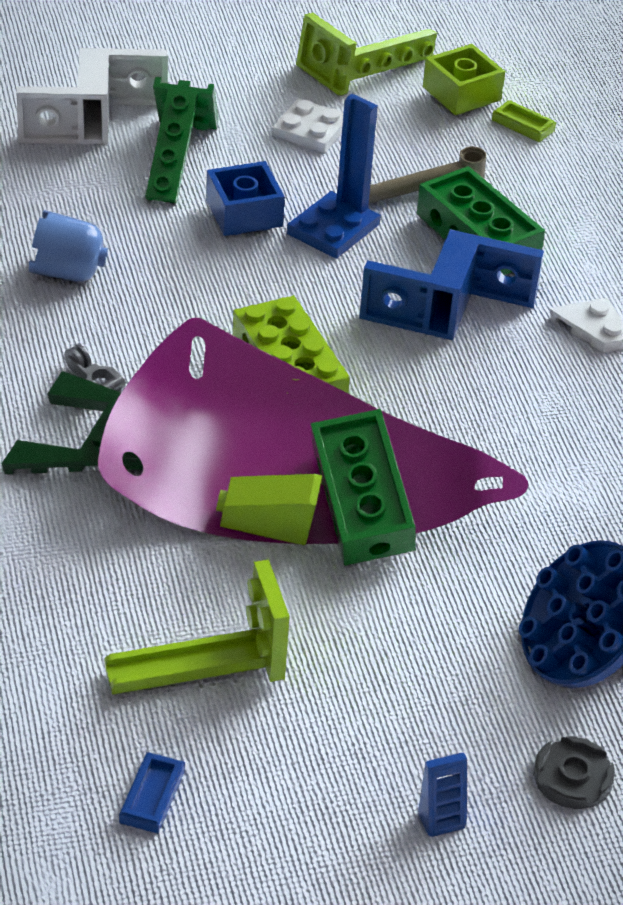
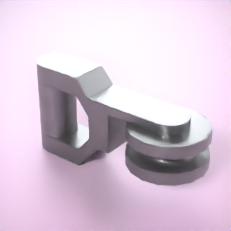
M81 344L65 350V361L70 370L78 377L96 383L94 380L97 378H105L108 381L100 385L116 391L126 386L123 376L113 367L99 366L97 363L92 364L88 351Z

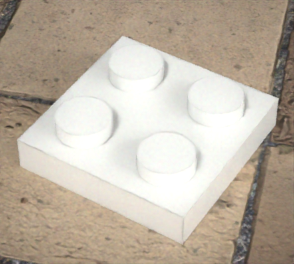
M298 98L272 127V137L325 154L342 134L343 112Z

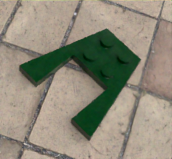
M62 371L47 393L50 404L103 411L80 449L16 440L1 463L4 473L7 475L14 474V469H30L32 474L48 473L49 468L68 467L69 472H83L86 466H98L103 432L111 410L121 392ZM125 452L123 454L122 460L126 470L143 469L142 462L137 455L132 452Z

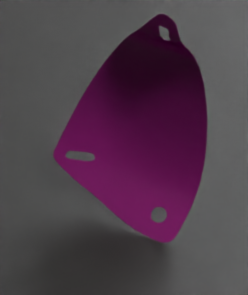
M191 318L160 343L121 392L111 410L103 432L98 456V468L101 476L110 487L148 512L171 523L222 537L258 542L295 544L220 527L223 512L216 511L220 490L228 491L231 477L297 474L320 475L312 446L311 423L377 410L378 408L256 348L204 319ZM196 336L201 337L205 342L203 375L199 379L193 378L189 371L192 340ZM382 411L416 527V533L451 523L484 505L516 499L527 491L529 486L527 478L492 456L473 447L417 427ZM125 452H132L141 460L143 472L140 476H134L126 470L122 460ZM503 477L502 488L480 491L475 489V484L480 479ZM322 481L306 544H338Z

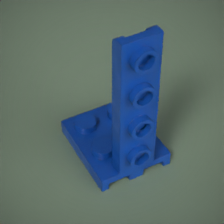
M353 93L344 102L337 193L330 191L287 224L288 235L335 259L379 226L381 214L368 209L378 105Z

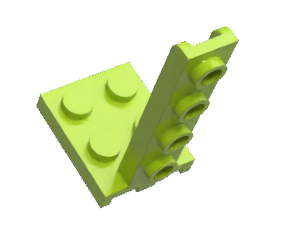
M312 12L304 14L296 65L338 96L348 94L349 83L352 80L423 61L427 57L433 56L437 32L432 29H425L356 48L357 42Z
M269 559L254 562L253 578L247 581L248 593L252 603L246 606L248 625L252 630L109 654L104 658V667L112 695L260 668L266 669L270 682L285 680L290 616Z

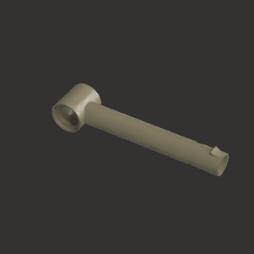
M466 147L460 151L459 161L372 184L370 185L369 206L380 200L383 201L419 191L421 183L467 166L471 167L485 179L487 154L479 147Z

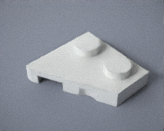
M607 298L552 307L550 309L549 319L556 324L562 320L572 327L571 334L579 339L588 341L592 347L600 352L606 353L623 349V320Z

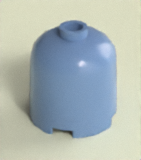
M43 210V218L38 220L32 247L37 248L38 251L35 261H29V272L73 282L90 280L95 275L98 266H105L108 255V248L103 247V236L100 229L90 222Z

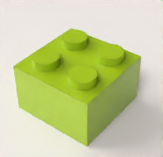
M468 44L427 57L425 60L423 88L454 115H459L501 101L506 71L475 45Z

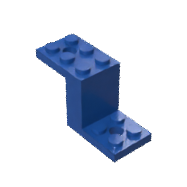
M450 229L432 274L367 260L363 271L359 319L453 341L471 294L534 308L544 250ZM509 269L515 276H505L500 270ZM388 293H395L399 295L402 300L395 301L390 298Z

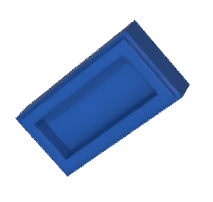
M146 752L120 811L119 824L159 834L184 775L185 762Z

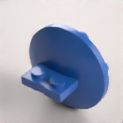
M602 540L591 541L581 545L576 544L559 556L549 567H544L539 571L536 584L525 605L522 621L519 625V634L521 635L522 648L527 662L539 676L550 683L563 688L587 687L606 679L623 666L622 545Z

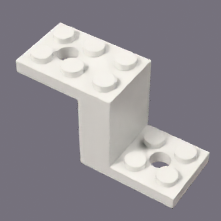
M80 48L77 87L17 86L18 143L108 145L109 104L156 105L153 90L155 77H161L162 83L168 84V50ZM135 73H141L146 76V79L135 81L131 76ZM49 111L54 113L55 117L53 119H44L40 114Z

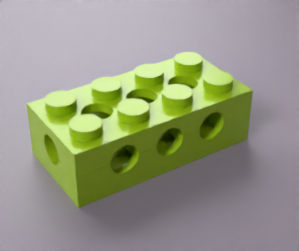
M295 295L233 310V336L349 394L350 376Z

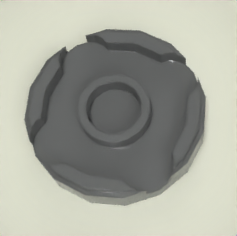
M569 736L562 737L561 741L554 742L553 744L550 741L541 748L536 756L533 777L537 788L547 799L562 807L573 809L591 808L605 801L613 788L615 767L613 762L610 763L606 757L607 753L601 746L584 738Z

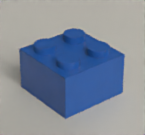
M266 161L207 170L206 201L224 236L283 227L285 196Z

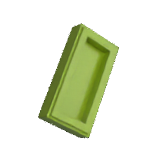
M511 100L505 102L492 113V121L539 143L554 132L556 128L554 120Z

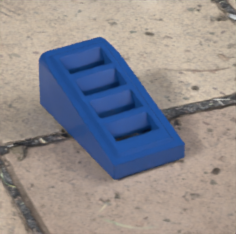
M458 753L425 762L418 815L427 835L430 837L462 830L466 826L467 757L465 753ZM447 775H452V776H448V777H444V778L437 779V778H439V777H443V776H447Z

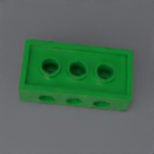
M471 167L461 168L419 185L416 214L445 240L451 229L535 249H543L545 229ZM509 269L500 270L503 275L512 272Z
M381 409L311 423L313 451L319 473L322 475L321 481L344 566L416 551V527Z

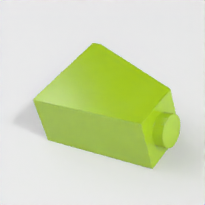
M297 474L231 477L228 491L220 490L216 511L223 512L220 527L306 546L322 475Z

